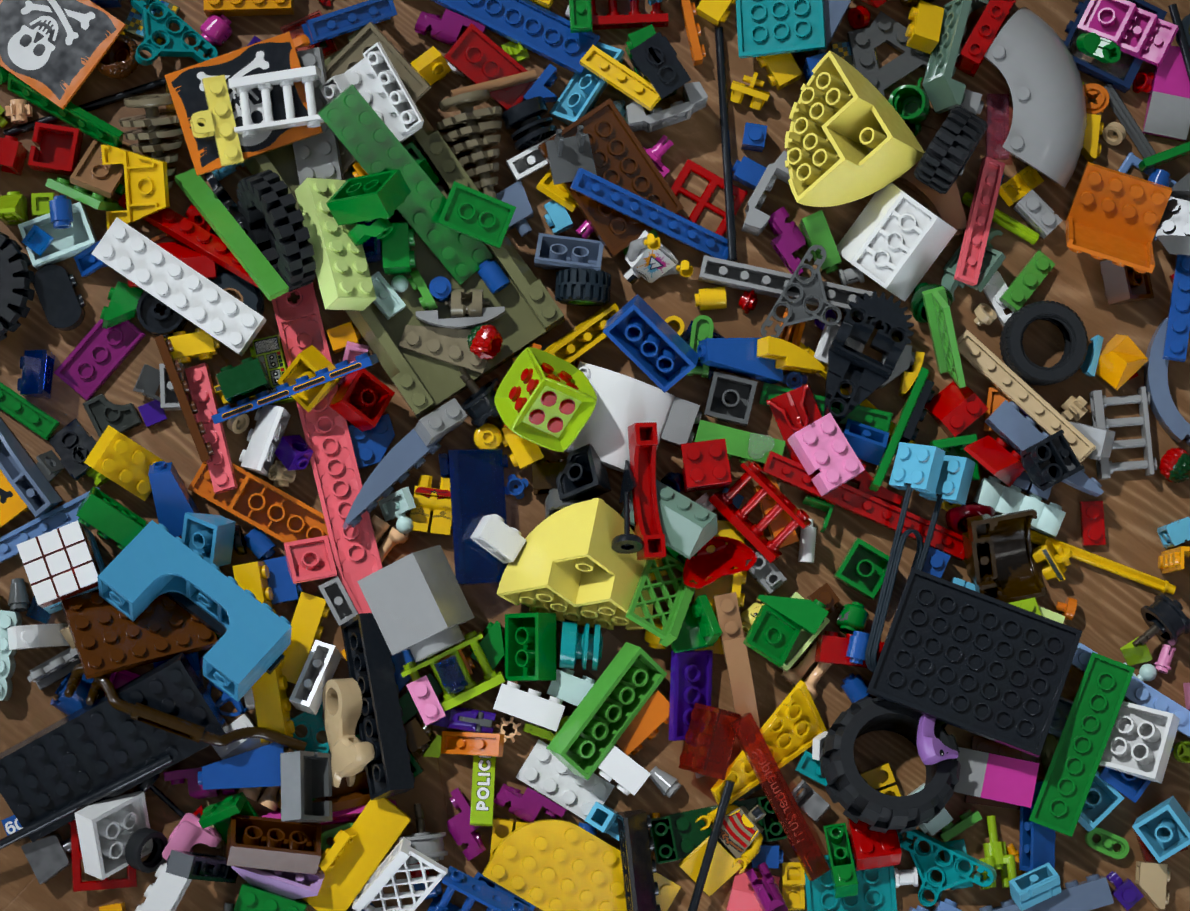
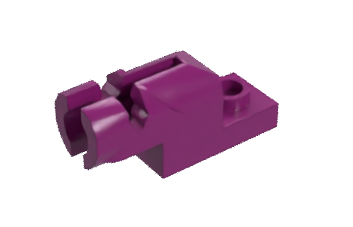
M445 9L442 19L440 15L422 11L414 30L422 35H427V32L432 30V39L447 45H453L462 35L463 30H466L471 23L484 34L487 28L477 21Z
M782 207L771 214L768 221L773 234H777V237L770 244L789 272L793 274L801 262L799 257L796 256L794 258L793 255L805 247L806 241L794 221L785 223L790 215ZM803 269L799 270V276L803 274Z
M202 767L164 772L165 781L171 780V785L185 783L184 779L187 778L189 796L193 798L203 799L218 797L219 789L203 790V785H198V771H202ZM236 788L222 789L224 795L236 794L237 792Z
M503 784L494 799V803L501 807L510 801L511 807L509 812L529 822L535 820L542 806L546 808L544 812L555 819L557 816L562 817L566 811L564 807L530 787H527L524 794L520 793L521 790Z
M458 787L450 792L452 797L449 799L455 809L460 808L462 812L449 819L447 826L448 831L458 846L468 843L463 854L469 861L485 851L486 848L483 845L479 832L476 833L475 831L480 826L470 825L471 806Z
M766 862L757 866L762 875V879L759 881L753 868L745 872L762 911H789Z

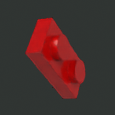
M1103 501L1080 502L1082 546L1106 545Z

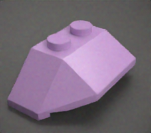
M232 866V869L251 886L291 899L318 896L325 877L319 866L316 875Z

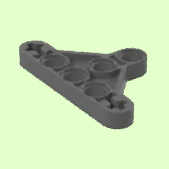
M813 245L805 253L761 326L760 333L763 338L767 337L765 327H770L774 322L769 320L771 316L776 321L783 323L781 327L777 324L774 328V331L777 333L776 335H771V337L775 338L780 336L786 326L814 319L828 326H834L840 322L842 317L841 311L827 301L820 268L827 255L826 250L822 246ZM818 249L821 251L820 256H822V259L815 260L813 264L817 266L815 270L811 265L805 264L804 261L806 259L810 262L813 257L810 252H815ZM808 268L811 272L810 279L802 280L798 274L799 270ZM790 287H797L799 289L800 295L797 299H790L788 297L787 290ZM810 298L816 299L819 303L815 311H811L806 307V302ZM778 306H785L788 309L787 317L779 318L776 315V308ZM828 310H835L838 317L835 322L826 320L825 313Z

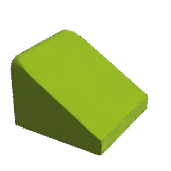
M1136 639L1120 648L1129 666L1153 660L1146 644L1143 646L1141 644L1136 647L1133 646L1132 643Z
M436 735L430 747L423 753V757H440L441 735Z

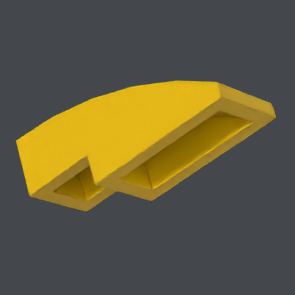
M771 336L757 339V357L776 360V369L808 374L825 371V367L815 357L793 343Z

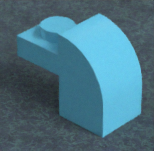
M595 802L585 822L619 841L616 815L618 812L600 802Z

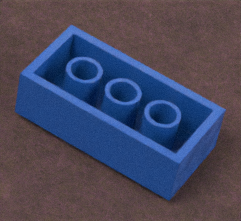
M638 294L606 321L602 331L664 393L695 368L699 359L697 353Z

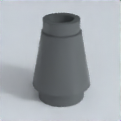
M12 579L8 600L10 611L24 612L29 610L30 600L24 579Z

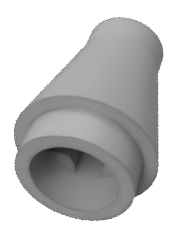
M657 766L650 771L651 775L649 778L663 796L671 798L681 787V784L678 782L679 779L664 772Z

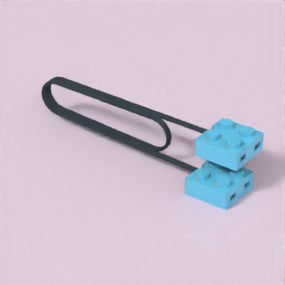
M899 442L889 485L898 490H906L865 653V662L871 672H874L877 664V651L906 538L911 533H914L916 536L917 551L911 569L915 568L922 571L943 500L954 504H966L976 462L967 457L945 455L946 451L936 446ZM913 489L920 492L919 496L927 500L936 501L924 546L921 534L915 529H908L901 536Z

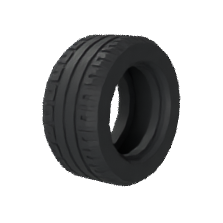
M1048 300L1028 304L1013 313L1008 318L1005 326H1003L999 343L1001 356L1003 357L1002 360L1024 382L1030 385L1046 386L1062 382L1073 376L1080 369L1083 361H1085L1088 350L1086 327L1083 325L1084 323L1081 321V318L1077 316L1078 314L1074 313V310L1065 306V304ZM1035 320H1046L1053 323L1059 328L1064 337V354L1058 363L1049 368L1041 367L1031 362L1024 352L1022 344L1023 334L1028 325Z

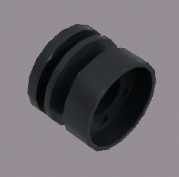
M541 96L520 102L501 115L507 130L518 129L510 137L511 140L516 141L514 146L518 151L531 148L556 134V126L551 125L553 119L551 117L541 118L548 112L545 101Z

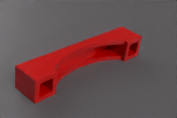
M657 422L634 423L628 426L630 467L637 484L632 490L635 535H638L643 540V549L637 552V560L661 559L666 557L665 534H663L656 494Z

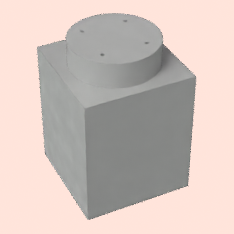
M440 545L413 552L357 581L392 655L410 649L415 662L433 656L463 641L465 638L459 625L475 618Z

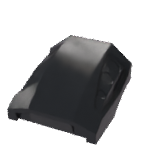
M1063 430L1052 434L1021 452L1022 465L1032 483L1042 491L1084 469L1083 464L1079 463L1064 437Z

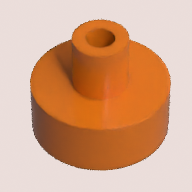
M1067 597L1065 603L1057 601L1055 610L1062 611L1065 619L1072 621L1077 607V599Z

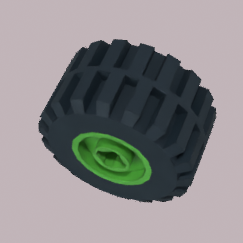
M569 268L556 272V301L574 306H602L610 302L611 275L609 273L586 268Z

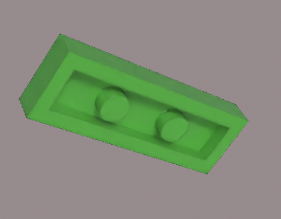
M1038 250L999 300L1015 313L1025 304L1055 266V263Z

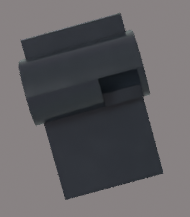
M660 32L630 50L633 56L631 62L641 77L648 78L661 99L691 81V78L677 59V53L667 38L663 37Z
M75 418L48 439V441L60 456V462L70 476L77 481L92 469L84 461L97 441L87 434Z

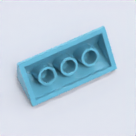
M600 42L597 43V48L618 62H623L625 52L622 49ZM584 68L581 76L574 73L549 113L569 126L592 110L608 83Z

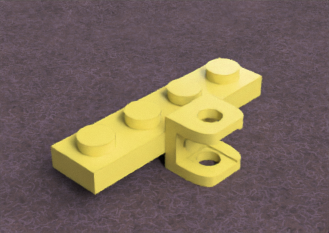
M225 75L203 78L202 83L208 110L196 112L191 116L192 134L195 138L215 136L221 167L243 163L244 159L239 137L234 131L236 123ZM198 123L204 124V126L201 127L198 125Z

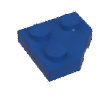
M389 414L382 415L375 428L363 432L353 424L348 426L359 469L378 464L385 456L389 445L395 437Z

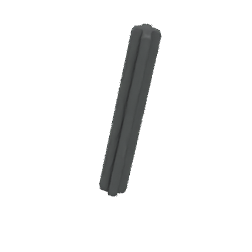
M1107 84L1104 86L1109 93L1110 107L1143 158L1155 155V150L1113 85Z

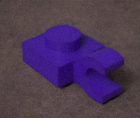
M1113 871L1106 876L1109 882L1116 888L1111 894L1125 910L1128 911L1144 897L1130 879L1127 878L1123 882L1119 875Z

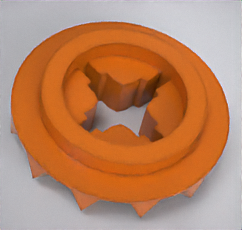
M1095 83L1083 85L1087 114L1096 115L1099 112H1104L1105 108L1109 106L1110 99L1106 88ZM1088 97L1091 99L1096 98V104L1092 102L1088 104Z

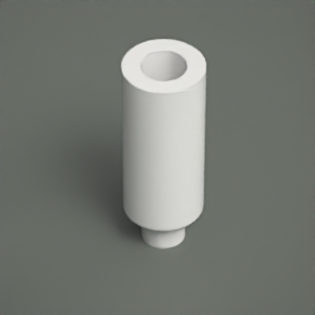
M809 519L812 522L809 527L800 528L798 562L814 563L817 529L813 527L814 519Z

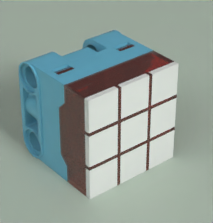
M78 520L16 545L37 604L49 614L63 609L61 605L62 600L99 590L97 576L106 567L92 532Z

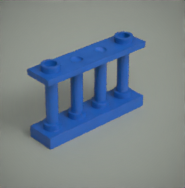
M368 0L307 20L301 26L304 34L310 40V45L358 30L369 22L377 24L391 19L390 17L397 15L393 0Z
M450 866L441 882L447 885L442 897L433 898L427 911H470L475 900L487 906L485 911H529L530 907ZM455 890L467 896L462 908L450 903Z

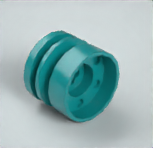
M563 622L559 668L574 669L576 660L581 659L583 670H586L587 660H592V670L597 671L602 658L603 636L601 624H595L594 634H589L588 623L585 625L584 632L579 633L577 623Z

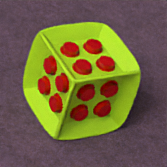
M527 347L517 357L500 383L495 394L494 403L504 424L515 434L547 449L564 452L577 438L593 413L597 403V396L586 375L574 365L543 350Z

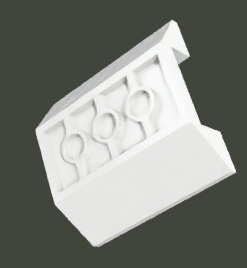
M377 42L363 53L364 58L345 73L331 77L319 86V89L329 104L352 84L399 142L402 143L422 128L424 119L381 43Z
M891 183L874 194L837 245V250L844 259L898 298L906 301L957 230L910 197L895 184Z

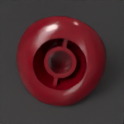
M975 502L966 503L960 507L949 509L945 519L951 531L962 535V533L968 532L966 518L984 514L996 516V511L991 506L979 505Z

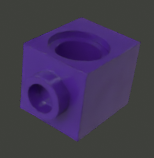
M300 435L282 436L274 454L289 471L306 469L313 451Z

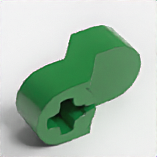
M1093 32L1082 33L1077 38V48L1087 56L1096 58L1102 63H1115L1120 59V47L1111 40L1102 38Z
M379 218L370 226H366L363 223L357 224L348 233V237L355 246H359L372 236L377 239L386 237L394 227L388 219Z

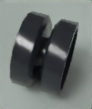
M145 291L138 300L136 308L138 320L154 336L163 335L165 338L173 336L174 332L182 331L187 325L188 320L148 292ZM166 309V310L164 311L165 314L161 316V315H160L161 310Z

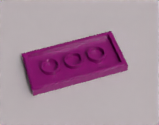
M100 319L54 373L85 400H90L146 336L129 320L105 329L102 328L103 319Z

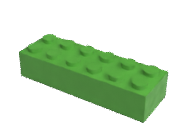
M626 642L546 749L573 774L589 780L667 673L641 647Z

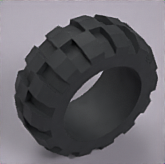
M866 696L852 703L846 711H842L832 724L822 745L823 755L820 758L821 776L827 780L828 785L825 789L832 802H839L845 809L843 814L857 824L859 820L869 824V830L886 833L889 829H895L898 833L915 830L918 825L928 823L937 816L953 796L954 787L959 782L961 764L957 761V758L946 759L934 765H925L926 781L924 789L915 794L900 797L886 795L875 790L862 778L857 770L854 761V743L858 737L871 731H891L904 736L917 748L918 724L923 714L879 697L872 699ZM936 719L934 726L935 737L945 746L959 753L955 736L953 734L948 735L944 729L947 723Z

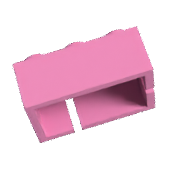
M831 413L795 432L787 439L808 475L819 469L820 473L811 480L821 497L865 470Z

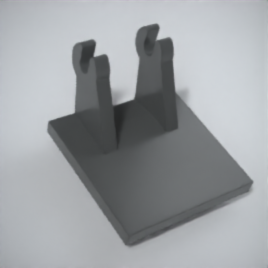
M583 125L577 126L575 136L564 138L561 135L562 129H557L555 139L545 141L554 185L573 182L578 168H583L597 175L588 133H583Z

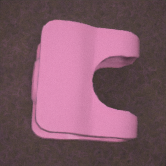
M186 813L169 836L168 844L162 852V857L167 860L171 850L193 852L192 846L198 843L216 847L220 843L222 836L211 826L203 829L198 822L200 818L192 813Z

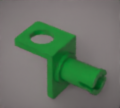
M806 495L802 502L803 504L827 512L820 531L824 533L834 505L816 496Z

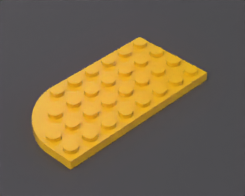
M546 819L534 821L517 828L502 840L482 873L486 878L543 911H627L620 850L569 821ZM656 872L653 873L654 882H657L659 895H656V904L660 905L661 911H667L681 886Z

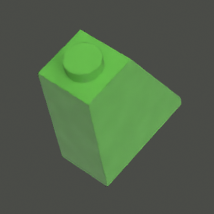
M820 210L802 218L798 228L805 237L808 249L813 245H820L826 250L827 256L820 268V273L826 271V274H830L838 270V265L841 264L842 260L823 211ZM818 249L815 252H810L813 255L814 262L816 259H822V256H820L821 251Z

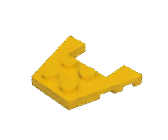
M101 145L102 165H124L127 210L106 211L107 230L116 217L129 225L170 207L167 162L111 145Z

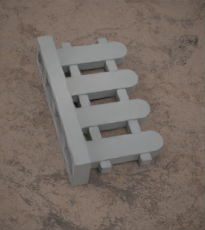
M70 647L29 670L30 676L27 677L28 681L36 682L39 689L43 690L66 677L69 672L72 673L73 668L81 663L76 648L72 649Z

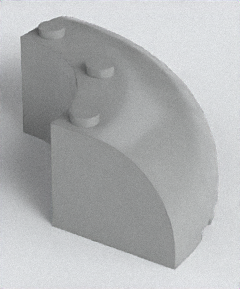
M1022 7L1003 26L984 55L994 67L1001 71L1012 95V124L1002 147L1017 159L1065 188L1075 171L1084 144L1087 125L1085 90L1074 58L1062 39L1040 16L1027 7Z

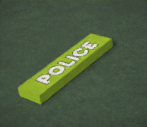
M473 755L471 826H493L496 757Z

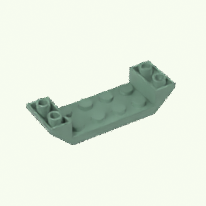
M953 0L943 6L945 9L939 43L930 54L922 83L935 113L940 114L955 108V106H960L965 99L964 91L966 85L952 79L956 71V59L961 52V40L967 30L965 26L967 18L971 12L986 6L990 0Z

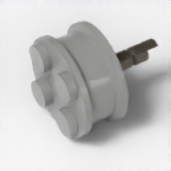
M414 804L417 833L399 837L397 841L400 842L405 837L411 841L410 846L432 860H444V856L448 855V851L444 850L443 840L446 832H426L423 818L424 811L421 810V804ZM410 856L407 862L408 864H416L419 860Z

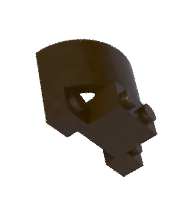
M1028 509L996 516L984 514L966 518L968 532L962 533L967 575L974 581L976 592L1006 603L1046 595V587L1038 575L1034 558L1032 557L1030 528L1032 519H1037L1036 510Z

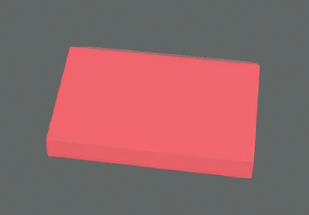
M328 535L284 543L287 567L293 584L337 576Z
M741 867L734 874L726 910L762 911L745 873L750 869H745L742 874H739L742 869ZM754 871L758 878V881L761 880V873L758 871ZM772 875L779 886L780 877Z

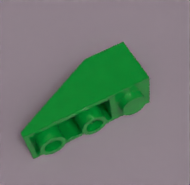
M846 823L823 826L835 898L858 895V880Z

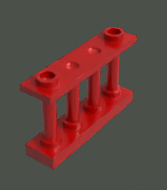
M591 0L592 30L644 28L651 24L654 28L668 27V13L661 11V2H656L652 5L650 14H642L639 11V0H630L631 12L628 13L629 15H620L617 12V0H608L609 13H607V16H598L595 0Z
M749 460L740 465L746 472L726 493L720 491L713 494L709 501L772 563L782 555L779 551V546L799 525L804 529L809 527L812 522L804 510L798 509L761 472L762 468L756 462ZM753 478L761 488L742 509H738L732 503V499ZM769 494L777 504L757 525H753L748 520V514ZM784 509L793 519L773 540H768L763 535L764 529Z

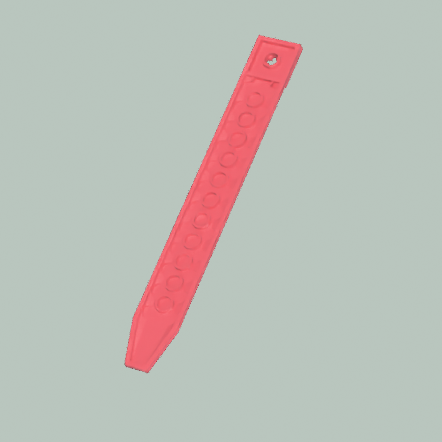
M313 282L271 300L287 366L289 367L297 355L311 345L332 363ZM294 292L296 296L300 295V299L295 304L292 301L288 302V298ZM337 383L309 413L297 401L296 403L305 441L313 451L310 461L338 576L358 614L372 613L357 581L383 567L370 514L367 511L361 515L363 519L354 528L351 525L346 530L342 527L363 485L347 420L329 407L330 402L339 389Z

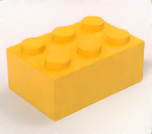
M108 425L84 463L145 501L152 491L148 475L149 467L156 462L164 460Z

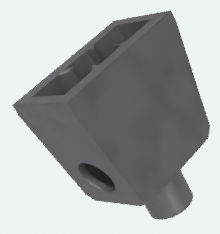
M60 834L21 846L39 884L47 882L72 863L70 855L71 838L63 841Z

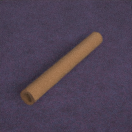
M534 69L450 90V94L453 97L477 90H489L491 92L536 81L537 74Z

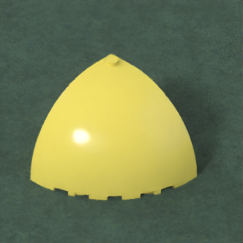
M829 51L813 68V75L806 85L803 83L800 89L802 90L797 103L794 102L789 116V119H791L790 129L786 131L785 149H787L785 167L789 171L790 179L788 182L797 203L811 207L837 206L869 196L901 177L920 161L925 153L905 121L877 88L851 64L834 52Z
M593 498L592 500L569 505L553 513L536 526L525 538L526 542L514 562L507 564L496 594L516 606L522 603L530 607L529 612L556 613V621L564 622L565 619L578 621V626L585 627L586 623H588L590 628H594L595 624H601V628L614 630V626H626L627 630L645 629L625 616L647 560H637V552L622 554L612 549L613 538L624 534V519L618 512L606 504L604 500ZM630 527V534H634L633 530ZM642 590L641 593L644 600H651L648 590ZM653 604L647 605L648 610L653 615ZM636 607L634 613L641 618L645 617L641 607Z

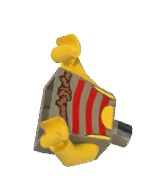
M758 804L750 811L745 806L729 805L720 831L719 838L737 858L732 868L735 864L743 866L739 874H742L747 864L759 854L763 836L761 833L764 829L759 824V821L766 815V812ZM718 808L709 812L707 816L702 815L696 819L695 823L699 820L705 822V826L700 829L701 831L708 827L712 829Z

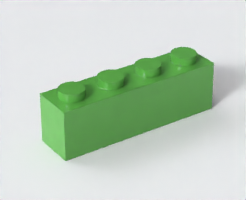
M704 420L699 421L694 442L725 438L728 460H731V457L740 459L739 463L741 464L750 460L760 464L761 468H763L770 451L783 455L786 441Z

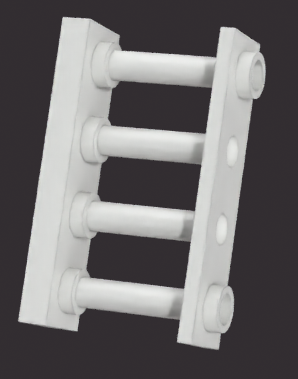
M314 65L228 79L229 88L235 92L237 91V94L240 96L243 126L234 127V131L242 135L243 138H250L256 136L255 133L305 125L308 128L321 126L320 123H324V121L317 115L313 85L315 79L321 78V70ZM302 81L305 86L308 116L295 118L292 86L294 85L293 82ZM274 85L283 87L285 120H273L270 89ZM258 88V90H261L265 123L252 125L248 93L250 89Z

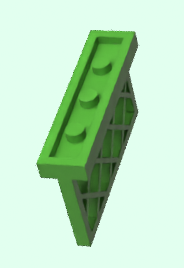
M940 286L923 291L922 296L938 371L940 374L948 372L959 388L966 387L945 288Z
M666 554V557L661 558L664 564L661 567H657L655 560L646 561L625 616L660 638L659 643L665 647L678 638L695 588L686 586L683 583V573L681 578L675 577L672 568L683 572L685 565ZM666 570L670 580L663 581L660 571ZM654 573L658 583L651 584L648 574ZM666 585H673L674 595H669ZM660 587L664 597L657 598L653 588ZM642 590H648L651 600H644L641 593ZM666 601L669 611L663 612L659 602ZM654 604L657 614L651 615L647 605ZM641 607L645 617L641 618L634 613L635 608ZM660 618L663 626L662 630L655 626L653 619Z

